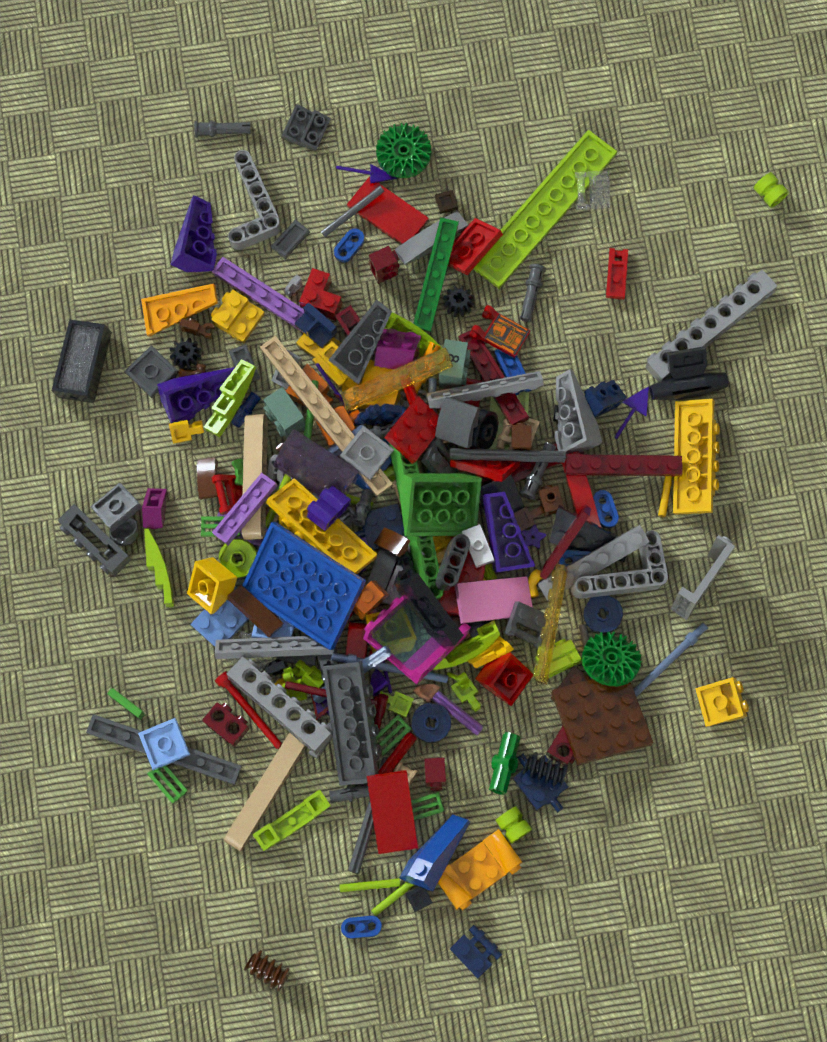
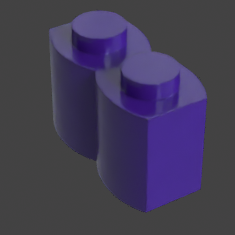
M331 486L329 489L325 488L319 495L320 499L312 501L307 508V518L324 531L346 511L351 501L349 497L334 486Z

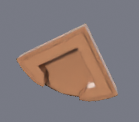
M423 684L416 687L413 692L427 703H430L441 687L436 684Z

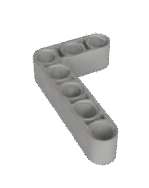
M246 150L236 152L234 160L259 218L230 230L228 237L231 247L235 250H242L276 236L281 231L277 212L252 157ZM243 159L247 160L246 163H239ZM254 175V178L247 179V176ZM255 191H261V192H262V193L259 194V195H254V194H253ZM262 207H269L266 211L260 210ZM271 222L276 223L274 227L268 226ZM252 230H259L257 234H251ZM235 237L242 238L240 241L233 240Z
M654 530L645 533L647 538L652 540L653 545L646 544L639 548L643 570L580 577L571 587L572 595L582 599L659 589L668 580L660 535ZM650 556L656 559V564L650 561ZM653 575L659 577L660 583L654 580ZM635 577L641 580L642 585L635 582ZM616 580H620L623 583V587L618 586ZM597 582H601L604 585V589H600L597 586ZM578 584H582L585 587V592L578 588Z

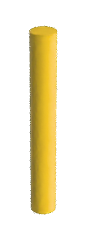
M665 476L658 513L659 517H666L673 476Z

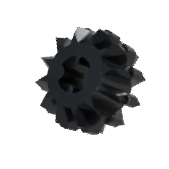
M454 285L453 291L448 289L447 295L443 296L445 301L443 307L448 308L447 313L454 312V317H457L458 313H460L461 317L465 316L464 312L470 314V308L475 306L473 302L475 297L470 295L471 290L467 289L464 291L463 285L460 289H457V286Z
M180 338L181 343L174 341L175 347L170 348L172 353L170 359L174 360V366L180 365V369H184L185 366L191 369V364L196 366V360H201L200 353L202 350L198 347L197 341L192 342L191 338H188L185 342L183 338Z

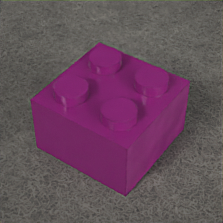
M392 328L384 329L376 347L374 366L412 373L419 356L421 336L413 332L405 333Z

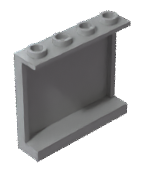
M719 535L716 537L707 555L715 560V563L694 593L684 587L681 588L670 610L685 620L689 618L730 557L735 546L729 538Z

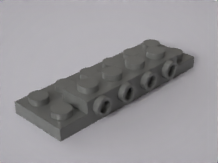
M362 661L322 666L339 786L367 783V776L378 774L377 760H379V756L382 754L381 745L377 744L376 736L379 735V728L377 724H374L373 718L376 715V707L374 704H371L373 687L368 683V680H365Z

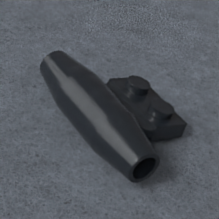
M704 346L667 352L668 371L672 378L650 385V395L652 400H680L703 396L727 388L728 378L725 372H705L707 353Z

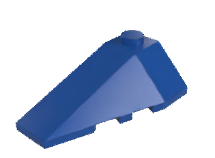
M452 814L408 860L399 878L433 892L470 821Z

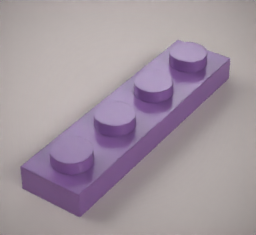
M261 473L213 530V535L226 545H229L278 485Z

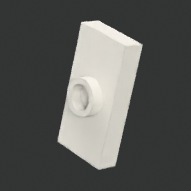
M481 525L462 531V534L470 539L469 552L476 568L494 562V557Z

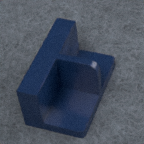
M308 302L303 307L304 314L295 322V326L319 347L323 348L337 334V326Z

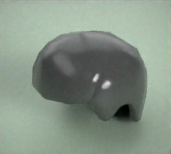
M130 517L115 531L109 530L110 539L119 546L133 544L139 536L137 521Z

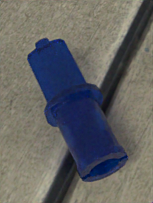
M251 392L243 405L239 406L240 409L231 420V423L235 427L240 428L245 422V416L253 414L252 411L261 398L256 393Z

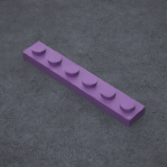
M221 258L212 271L213 275L297 328L295 322L304 314L303 308L226 258Z

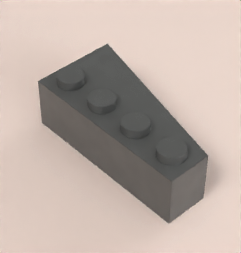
M376 300L328 360L358 385L392 311Z

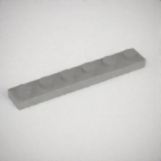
M537 371L427 393L429 408H441L446 397L461 402L469 400L478 401L484 397H498L504 393H518L520 390L525 389L534 390L544 386L541 372Z
M639 524L548 576L546 580H541L538 582V586L548 601L572 587L580 577L591 576L648 544L650 541Z
M310 636L216 640L215 659L241 658L242 656L244 658L330 655L334 653V649H327Z

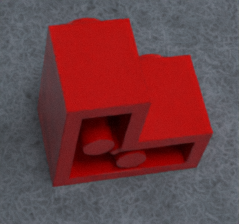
M312 268L299 303L300 307L303 308L309 302L326 318L336 321L335 315L340 312L342 298L339 295L328 292L331 284L330 273Z

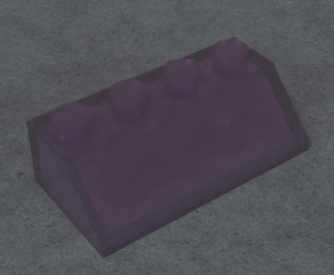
M293 429L284 442L273 464V467L292 479L295 478L300 484L317 495H320L325 488L329 489L331 486L347 495L359 477L358 469Z

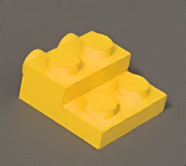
M232 289L230 293L226 292L222 298L223 303L220 308H214L211 313V320L216 327L244 344L265 315V312Z
M732 677L695 688L706 727L747 717L746 712L749 711V706L746 700H742L741 693L744 692L741 681H737V678Z

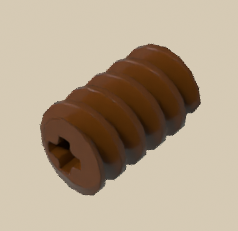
M261 950L256 954L254 953L247 962L244 971L251 968L250 975L257 973L258 980L264 977V984L271 981L270 987L272 989L278 985L277 992H279L289 976L290 968L282 971L283 964L281 963L276 967V959L268 962V954L261 958Z

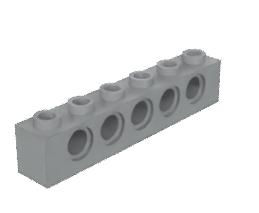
M242 656L227 672L228 679L310 751L317 755L331 740V729L324 722L320 724L316 721V716L309 709L305 711L301 708L302 704L294 696L290 698L286 695L287 691L284 687L271 682L272 678L265 671L261 673L256 669L258 666L250 658L246 660ZM250 675L256 676V680L252 683L246 681ZM262 689H271L268 695L261 694ZM280 700L286 702L285 706L282 708H277L275 706V704ZM294 713L301 715L297 721L290 720V716ZM308 726L315 727V731L312 734L305 733V729Z

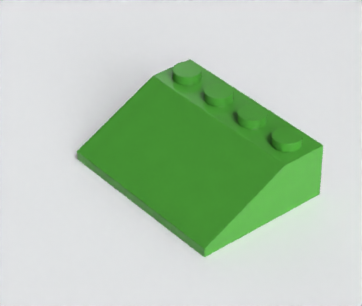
M401 473L400 500L405 536H457L462 534V531L477 526L482 478L471 473Z

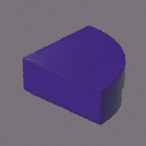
M376 669L372 673L371 685L373 687V696H377L390 683L380 670Z

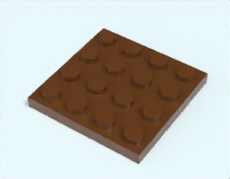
M591 679L552 690V697L578 766L651 746L654 743L631 682L622 686H607Z

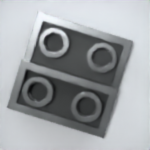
M296 104L281 138L316 151L331 118L316 110L312 112Z
M446 397L438 417L435 437L465 448L471 447L473 428L478 426L480 408Z

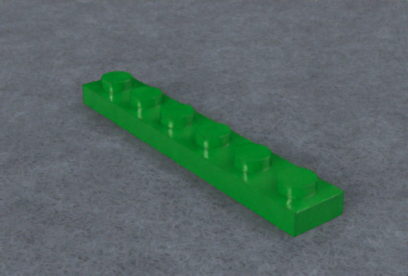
M440 217L413 324L424 331H432L459 221Z

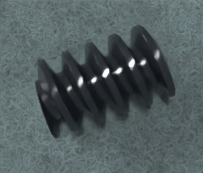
M534 752L532 756L529 754L522 774L525 775L529 770L531 778L537 773L539 781L544 776L546 784L552 779L553 786L555 787L559 782L561 788L568 770V764H564L560 768V761L553 765L552 758L545 762V755L538 759V753Z

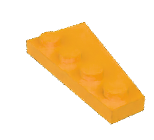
M209 284L141 299L147 336L150 337L181 322L182 318L187 319L218 304L216 286Z

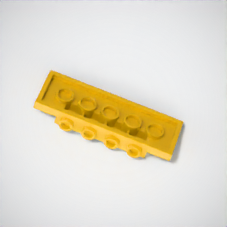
M713 399L675 401L674 456H682L683 468L682 476H674L673 513L675 515L713 513V496H715V491L719 490V481L716 479V472H719V461L716 460V453L720 451L719 442H716V435L720 434V426L714 420L715 401Z
M295 478L267 499L266 504L279 515V524L287 530L289 529L293 534L355 574H358L377 558L378 554L339 518L326 531L308 519L307 508L312 501H317L318 499Z

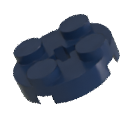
M610 595L592 597L584 608V621L594 633H611L620 626L623 617L622 606L617 599L610 597ZM601 609L609 613V615H606V619L598 616Z
M426 703L416 709L412 718L414 734L425 743L442 741L451 729L449 712L438 704ZM428 718H431V720L436 719V720H437V722L435 723V726H436V727H434V728H432L431 726H430V727H427V726H426V724L428 723V720H427V719H428Z

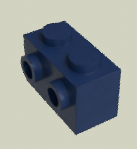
M614 380L607 383L603 381L595 388L591 386L584 392V396L595 418L617 409L627 398Z

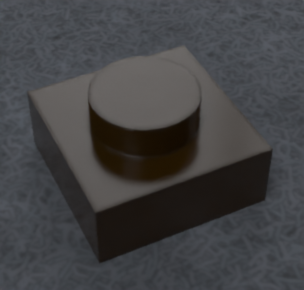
M453 190L435 194L439 214L458 210Z

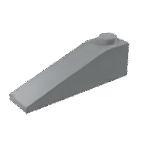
M569 369L556 377L558 413H555V419L558 420V431H555V440L558 451H565L566 454L586 451L602 443L597 421L573 370Z

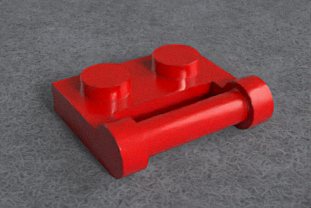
M218 474L212 476L211 479L212 483L215 484L219 499V512L221 515H225L242 497L243 485L238 486L234 483L236 475ZM223 483L225 484L229 505L227 503Z

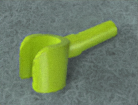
M451 672L447 673L448 677L456 680L460 687L470 682L465 672H462L460 675H455Z

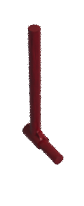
M289 681L285 683V689L327 698L326 689ZM378 694L374 699H371V704H374L376 707L374 724L378 725L379 732L389 698L386 694Z

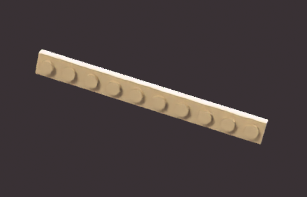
M274 336L260 346V349L340 451L343 452L355 437L278 338ZM381 469L377 471L371 480H368L358 472L377 497L393 486Z

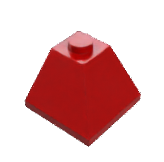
M509 652L486 663L475 679L489 692L512 706L534 674Z

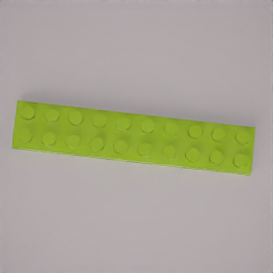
M588 130L502 227V237L473 270L500 289L617 155V151Z

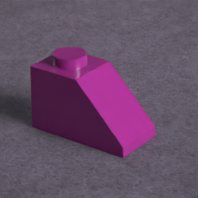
M147 488L142 505L143 528H163L167 489Z

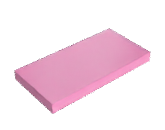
M527 576L454 585L461 624L510 618L514 603L517 601L532 607Z

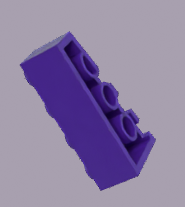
M498 492L482 495L490 550L494 557V562H492L494 572L535 567L506 493Z

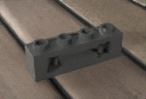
M75 504L58 519V522L61 524L59 528L67 536L71 534L74 537L72 541L80 549L82 547L88 550L86 554L93 561L97 559L101 563L99 567L107 575L111 572L116 576L131 561L130 557ZM80 519L86 523L87 529L108 548L104 552L105 556L109 559L108 561L80 533L85 528L79 521ZM112 548L117 554L114 555L110 549Z

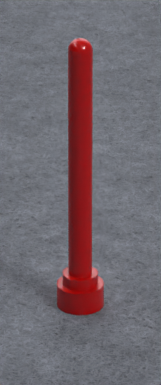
M227 671L219 675L215 679L216 684L228 690L274 747L280 749L281 741L228 679Z

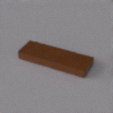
M242 585L227 597L228 601L269 638L284 624Z

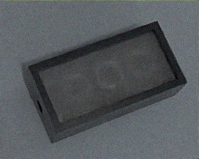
M69 319L51 390L58 398L89 403L95 402L112 334L105 324Z

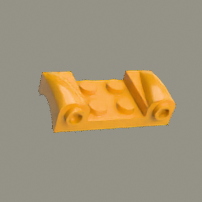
M498 829L477 846L445 868L438 884L456 910L461 908L463 911L472 904L471 900L498 880L508 873L513 875L521 869L520 865L523 862Z

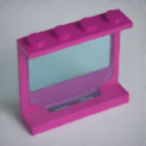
M402 596L401 598L396 597L388 610L383 609L375 622L370 621L366 625L363 639L376 650L383 646L389 647L392 654L387 660L415 684H418L466 638L471 627L463 623L459 630L464 636L455 646H441L428 635L422 622L412 612Z

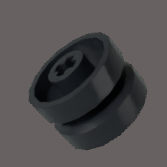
M480 408L478 426L473 428L471 449H489L492 446L499 424L498 416L495 412Z

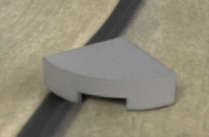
M297 274L285 288L284 293L288 297H291L303 285L302 279Z

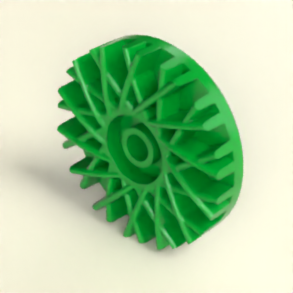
M400 123V126L397 127L394 124L393 128L390 126L388 131L384 130L383 134L380 135V139L377 140V161L380 167L393 177H414L423 172L431 160L432 150L428 135L425 134L424 130L420 131L419 126L415 128L414 124L412 127L408 126V123H405L404 126L403 123Z
M600 632L594 638L591 636L584 646L581 657L582 665L587 674L595 681L607 686H622L634 680L642 663L640 661L642 656L640 650L636 651L637 644H633V641L628 643L627 636L622 638V634L619 637L614 636L615 632L612 635L610 632H607L603 636V632Z

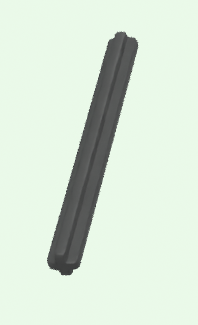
M450 449V459L564 463L566 453L565 451Z
M388 757L382 758L379 769L386 762ZM370 800L348 868L350 872L355 874L360 872L374 826Z

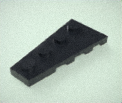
M559 505L549 543L558 544L578 514L571 513L565 507ZM586 521L568 548L592 552L617 538L618 535L601 529L593 522ZM626 556L618 561L625 562Z

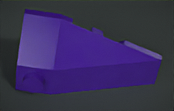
M195 195L191 199L171 261L172 266L187 273L213 271L217 257V250L214 249L213 242L215 235L212 233L211 226L213 223L211 204Z
M235 367L174 378L157 384L161 402L170 423L184 420L189 421L203 408L207 409L210 403L220 397L222 392L219 389Z

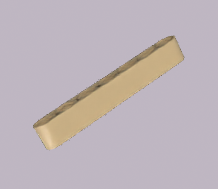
M266 414L245 416L243 494L261 473L267 476L268 420ZM266 501L242 528L244 540L264 539L266 530Z
M305 729V733L312 734L311 731ZM290 732L224 838V842L240 852L248 843L306 749V746Z

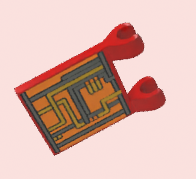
M487 305L484 308L482 317L493 320L486 332L480 326L474 325L469 334L470 337L482 340L515 358L528 337L530 330L497 313L492 306Z

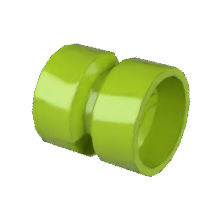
M772 172L763 176L753 187L760 196H764V201L770 208L778 205L789 194V191L783 184H778L779 180Z
M517 806L511 808L495 820L501 830H506L505 836L511 844L532 830L527 820L521 819L523 815Z

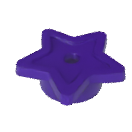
M533 525L530 530L521 531L527 547L534 546L540 549V541L546 537L545 533L539 532L536 525Z

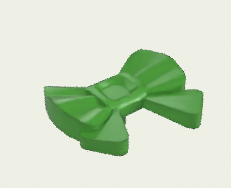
M236 459L231 463L236 475L234 483L242 486L243 459Z

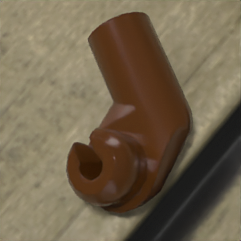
M197 363L196 370L180 369L179 377L206 373V365Z

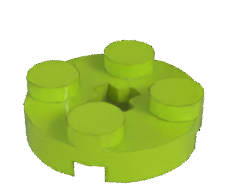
M233 539L229 545L224 544L219 552V560L237 578L245 577L251 568L258 550L247 540ZM241 554L243 561L236 563L234 555Z

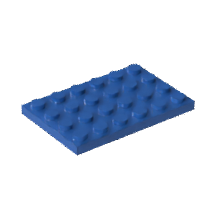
M271 522L242 586L266 608L327 649L333 650L366 580L280 524Z

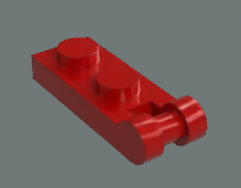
M609 248L606 298L625 299L628 249L615 250V248ZM622 258V261H615L614 259Z

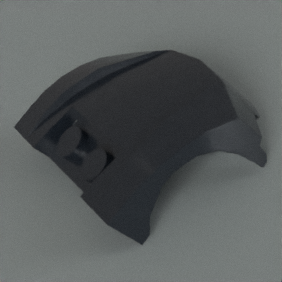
M407 565L394 581L399 596L402 595L412 612L422 622L428 635L441 646H455L464 635L420 575L416 573L408 578L407 572L411 567Z

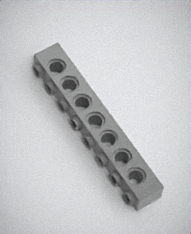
M763 270L758 273H752L747 278L748 281L745 284L740 283L734 288V293L721 298L719 305L715 308L713 306L710 307L701 319L696 318L690 324L691 327L686 331L684 329L676 335L674 341H668L661 347L662 350L656 354L654 352L647 358L646 369L658 382L667 380L671 374L668 371V363L662 360V358L667 357V352L679 351L677 346H684L686 349L708 347L775 293L777 285ZM753 288L758 293L752 294L749 289ZM741 300L743 305H737L734 301ZM725 311L729 314V316L724 317L720 314V312ZM706 323H712L715 327L708 328ZM697 334L701 339L695 340L691 335Z

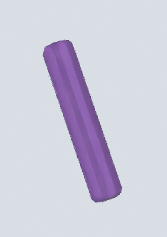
M440 691L433 696L434 702L443 706L450 715L475 735L482 731L483 726Z

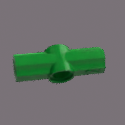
M505 732L502 736L499 752L492 758L491 764L494 771L489 791L492 793L505 795L511 774L515 773L518 768L516 754L521 737L516 734Z

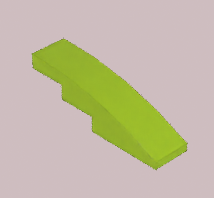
M241 359L219 389L222 394L211 408L214 413L204 425L206 431L219 438L221 437L241 405L256 370L254 365Z
M144 529L146 566L149 571H155V585L158 589L164 590V604L166 607H175L172 584L163 555L149 529Z

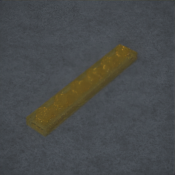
M445 347L341 392L346 410L349 412L453 367L449 352Z
M556 564V570L552 571L551 580L553 581V586L548 592L549 608L545 609L544 618L546 619V624L541 630V639L543 640L542 645L538 647L537 651L539 661L538 666L536 665L534 668V677H536L535 680L539 684L547 685L563 601L568 569L565 565Z

